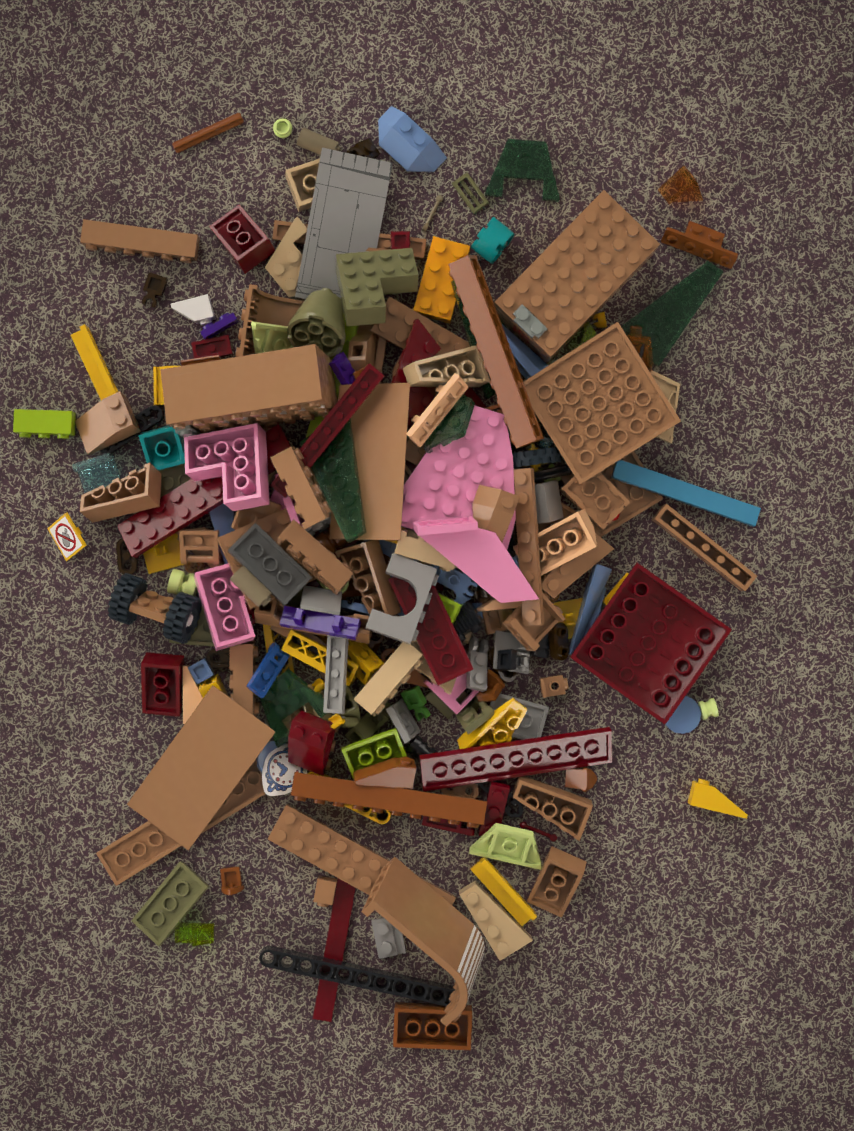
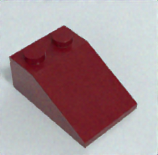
M240 204L209 226L245 274L275 252L269 238Z
M146 652L141 662L142 713L181 716L184 655Z
M304 711L292 719L288 736V762L323 776L336 728L333 729L331 727L333 723Z

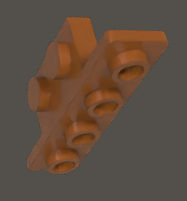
M690 220L685 233L667 227L661 239V242L729 269H732L738 258L737 253L721 247L725 234Z

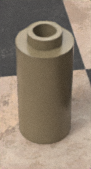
M304 127L297 140V146L320 156L322 148L341 151L339 142Z
M244 565L230 578L257 607L261 605L265 607L272 600L270 597L272 592Z

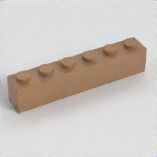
M83 219L80 242L86 246V249L97 251V248H103L105 252L116 253V250L130 256L140 253L146 258H154L155 255L161 256V259L173 261V258H177L183 263H192V261H197L200 238L196 234Z
M668 504L662 505L651 519L740 591H746L756 579V574Z

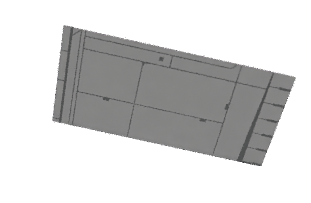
M322 148L295 297L306 299L314 291L329 288L341 298L336 275V254L368 252L366 250L369 247L377 248L393 163Z

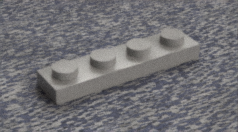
M327 635L323 713H345L348 657L347 638Z

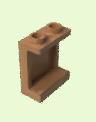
M542 591L544 625L523 626L522 603L503 622L505 627L527 651H536L540 646L538 644L540 640L558 622L565 620L562 610L552 604L549 595Z

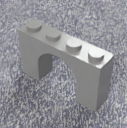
M392 553L385 574L408 582L416 592V605L410 613L404 616H392L372 609L365 629L408 645L411 644V641L415 642L419 630H416L418 622H423L426 613L422 611L425 604L429 605L432 593H429L431 585L435 586L439 577L436 574L437 569Z

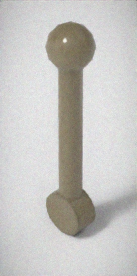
M442 195L436 197L437 201L422 228L425 232L440 202L444 199Z

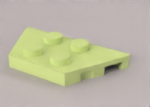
M252 321L251 327L255 354L294 348L288 340V326Z
M495 823L469 848V854L541 870V859L534 832Z

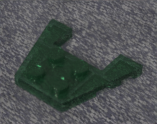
M508 139L485 191V196L502 197L504 178L543 181L542 201L559 202L560 196L552 170L547 143L543 141Z
M289 669L278 676L265 697L260 698L269 726L275 731L273 738L277 748L288 742L289 730L282 720L307 702L311 704L320 718L327 714L323 713V695L313 691L307 686L308 684Z

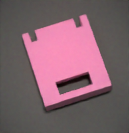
M467 673L456 678L451 695L447 694L442 687L434 683L431 684L428 680L423 682L456 715L479 692L472 690L460 704L456 701L466 689Z

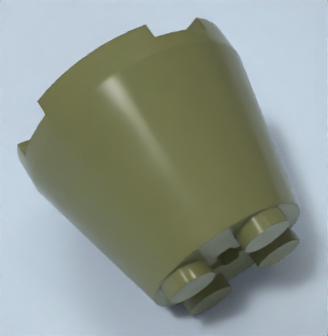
M322 288V290L310 293L292 317L287 329L288 340L292 346L300 347L316 344L328 357L336 356L342 351L346 339L345 316L341 298L334 294L331 289Z

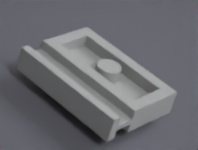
M384 917L371 920L379 959L406 953L403 934Z

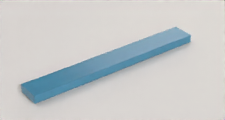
M623 460L615 463L611 476L615 480L752 527L756 526L761 509Z

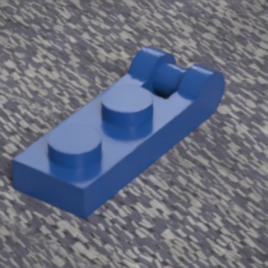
M276 642L272 643L246 687L258 697L264 698L290 655L282 651Z

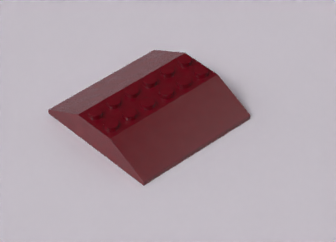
M636 562L570 658L657 720L666 724L732 629Z

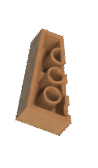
M291 446L270 457L281 481H286L287 483L285 489L288 496L296 501L294 509L297 515H300L305 520L302 523L304 530L331 516L329 513L331 508L327 501L323 502L320 496L322 491L317 483H313L311 479L313 474L308 466H304L302 462L304 457L299 448L295 449L294 446Z
M149 462L139 471L135 469L122 479L116 478L112 480V483L106 487L102 485L81 495L80 513L94 523L160 507L162 474Z
M595 533L597 547L542 575V591L546 592L549 597L555 598L614 550V548Z
M369 540L335 551L336 555L341 557L343 563H346L352 569V579L354 581L352 584L361 593V600L369 614L372 609L392 616L401 612L397 597L388 580L390 575L385 574L387 565L379 540Z
M255 640L230 647L229 670L232 671V675H230L229 688L233 690L230 698L256 717L257 714H260V703L256 702V694L246 687L259 667L255 661V658L259 656V648L255 646Z

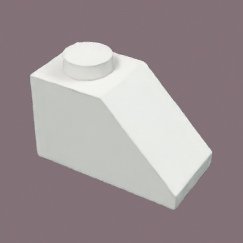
M208 294L171 303V308L196 324H201V326H205L216 319Z

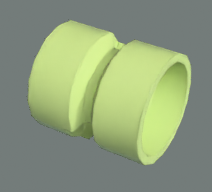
M173 569L169 578L167 592L176 595L179 592H183L196 597L197 586L194 574L189 573L186 575L185 571Z

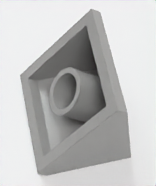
M554 480L535 484L537 524L564 518L558 481Z
M305 585L299 608L340 615L342 592L336 595L329 589Z

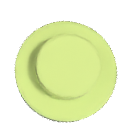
M278 119L273 125V131L277 137L287 138L292 133V124L287 119Z

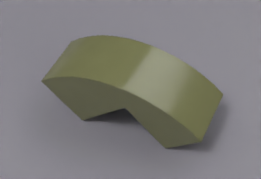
M386 702L385 708L376 716L367 712L361 718V721L344 736L351 743L371 737L390 719L386 709L391 705Z

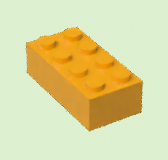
M433 236L414 311L426 318L451 323L458 295L455 281L449 273L450 268L448 264L469 255V245Z

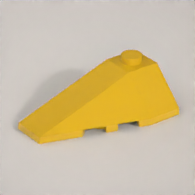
M514 698L510 699L494 710V715L470 734H467L465 731L457 739L459 748L464 749L511 742L512 735L515 729H518L527 712V708Z

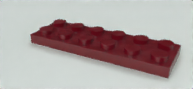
M392 577L388 580L404 614L407 615L416 605V592L408 582ZM431 585L429 593H432L429 605L425 604L422 611L426 613L423 622H418L416 630H419L416 640L437 685L440 686L474 669L436 587Z

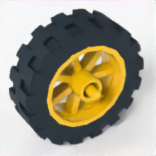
M531 444L529 451L512 453L513 468L531 466V468H534V471H537L538 467H541L542 464L561 462L560 452L557 447L538 449L535 448V444Z

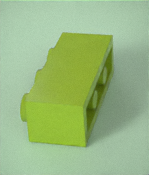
M14 409L13 432L19 434L21 438H31V435H38V438L49 439L50 435H58V439H69V436H75L76 413L59 410Z

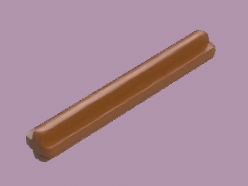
M236 113L173 142V148L176 153H180L243 124L244 120L240 113Z

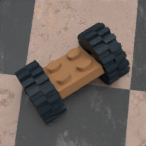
M127 573L122 575L121 579H118L108 604L110 605L108 608L110 619L130 625L133 624V621L137 620V615H141L164 623L163 636L167 639L181 644H185L191 639V635L195 632V627L197 628V622L200 619L199 614L202 610L200 598L183 592H179L176 598L159 595L155 591L146 590L148 584H146L147 581L145 579Z

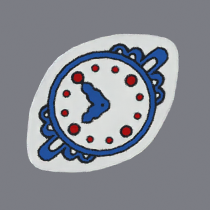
M288 744L274 749L265 759L262 770V783L265 794L269 796L290 793L294 772L307 774L306 769L288 762Z

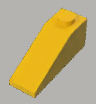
M699 779L698 782H692L688 804L747 819L748 815L714 786L709 785L710 781Z

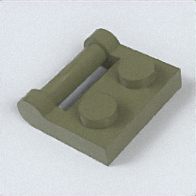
M475 695L473 701L467 704L455 716L467 734H470L494 715V710L486 702H479ZM480 707L482 709V713L478 715L476 709Z

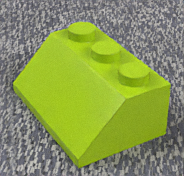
M396 728L341 748L352 777L353 772L394 757H407L405 747Z

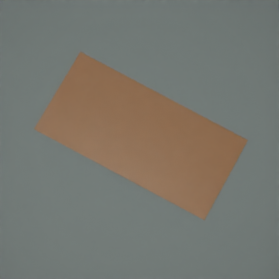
M410 383L378 384L336 436L329 539L401 540ZM352 384L339 385L338 401Z
M212 685L127 805L189 850L272 738L275 731Z

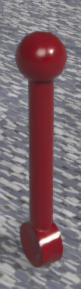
M524 821L520 823L521 829L526 828L550 838L553 842L557 840L556 834H549L527 825Z

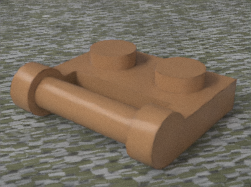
M219 530L179 531L181 564H221L220 545L217 541V538L220 537ZM188 550H213V555H189Z

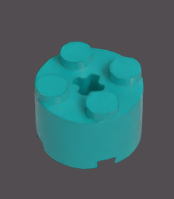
M495 217L487 224L488 228L483 227L477 235L479 240L476 239L470 247L491 264L499 258L504 248L510 244L515 235L512 230Z

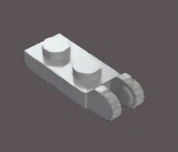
M471 637L469 641L467 656L474 670L468 672L466 676V688L481 692L487 690L488 640H481L479 652L476 651L478 648L477 637Z

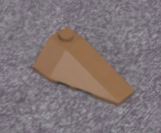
M479 485L472 503L473 518L478 522V528L495 532L500 541L503 542L520 496L501 489Z

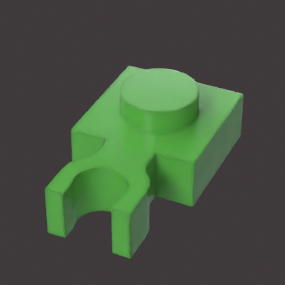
M419 686L409 688L401 693L408 709H414L417 721H420L423 715L425 719L431 715L429 710L424 707L427 701Z

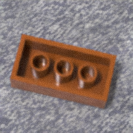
M395 1002L393 1047L471 1050L472 1005H466L460 1018L456 1022L452 1021L445 1026L440 1020L446 1015L444 1012L446 1006L430 1003Z

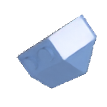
M391 106L378 120L379 146L406 171L434 172L447 159L436 142L404 112Z

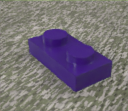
M225 313L219 317L220 320L216 323L206 324L203 330L200 331L203 338H213L237 324L239 321L234 313Z
M340 352L332 359L329 365L341 385H349L355 381L353 376L355 370L345 353Z

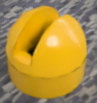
M605 312L595 314L593 320L598 319V322L593 323L595 327H607Z

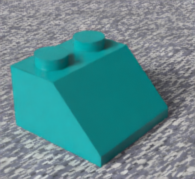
M165 426L142 432L138 435L146 462H150L157 470L185 463L184 438L175 433L173 427Z

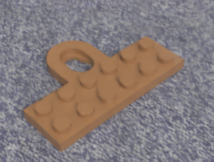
M390 296L385 302V323L373 324L370 330L405 350L406 340L409 338L414 325L413 321L419 319L441 347V350L434 356L474 346ZM400 357L392 370V379L397 372Z

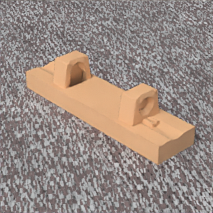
M454 373L445 386L439 385L435 390L438 392V395L421 416L415 415L411 420L414 425L406 435L416 446L421 448L468 389V385L459 375Z

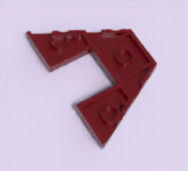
M419 319L413 321L414 325L409 338L406 340L405 350L402 351L397 372L393 376L391 383H407L403 371L405 366L415 361L433 357L441 350V347ZM410 387L407 425L409 429L414 425L411 421L415 415L421 416L434 400V397L426 387ZM468 387L442 421L456 417L467 404L481 408L487 407L475 391Z

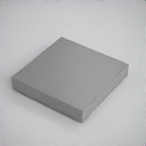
M402 698L386 709L404 743L413 739L421 731Z

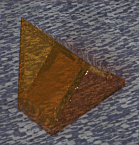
M685 165L658 189L668 204L672 202L703 201L697 180Z

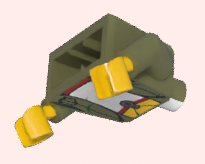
M318 678L312 684L315 687L314 691L320 693L325 689V682L321 678ZM347 685L345 713H336L328 719V721L333 723L331 725L333 729L340 725L342 728H353L361 721L359 707Z

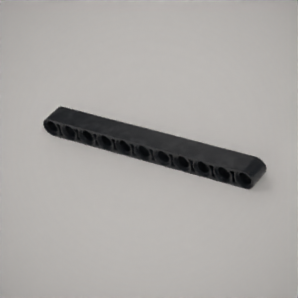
M265 946L262 948L259 956L260 963L268 968L447 1006L451 1002L449 1000L450 994L456 990L452 985L275 946ZM266 952H270L273 954L274 958L272 960H266L263 957V954ZM288 956L292 958L293 962L291 964H284L282 959ZM303 961H309L311 963V967L303 968L301 966V963ZM328 965L330 971L324 973L320 970V967ZM347 969L349 974L342 977L339 975V971ZM365 973L368 975V978L361 981L358 979V975ZM380 977L387 979V982L383 985H379L376 981ZM399 981L406 984L402 989L396 988L395 985ZM418 985L425 988L421 993H416L414 989ZM435 990H442L443 994L440 997H435L433 992Z

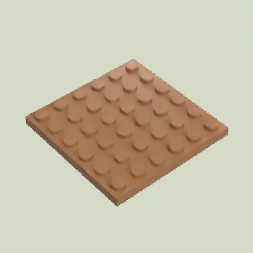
M618 322L523 382L534 413L580 485L681 422Z

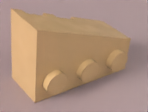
M406 528L401 531V540L397 542L395 554L419 560L427 565H437L439 569L448 572L457 568L423 538L418 536L414 530Z

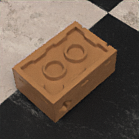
M601 472L581 485L573 476L560 489L580 511L586 510L591 522L600 531L610 522L617 520L621 511L630 503Z

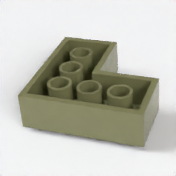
M412 248L336 254V275L346 326L385 323L386 304L384 295L418 292L419 275Z

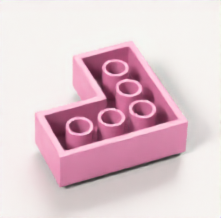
M258 423L184 437L185 474L191 479L199 481L222 476L223 502L232 511L270 505L266 431Z
M229 564L195 572L194 580L216 651L249 642L255 638L245 604L246 600L242 591L230 580L233 573Z

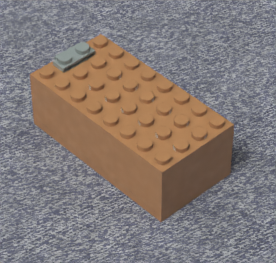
M603 190L494 302L499 318L548 364L653 256L660 243Z
M316 344L161 369L166 424L173 427L175 433L180 436L188 437L256 423L260 426L274 427L277 423L281 422L294 424L296 420L303 419V421H313L315 417L322 416V418H325L338 402L334 372L329 365L332 360Z

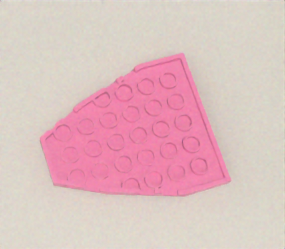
M467 404L445 427L404 484L401 527L413 530V522L473 517L472 503L479 485L515 494L513 455L508 428L503 419L504 414ZM515 511L502 542L506 550L508 549L516 520Z

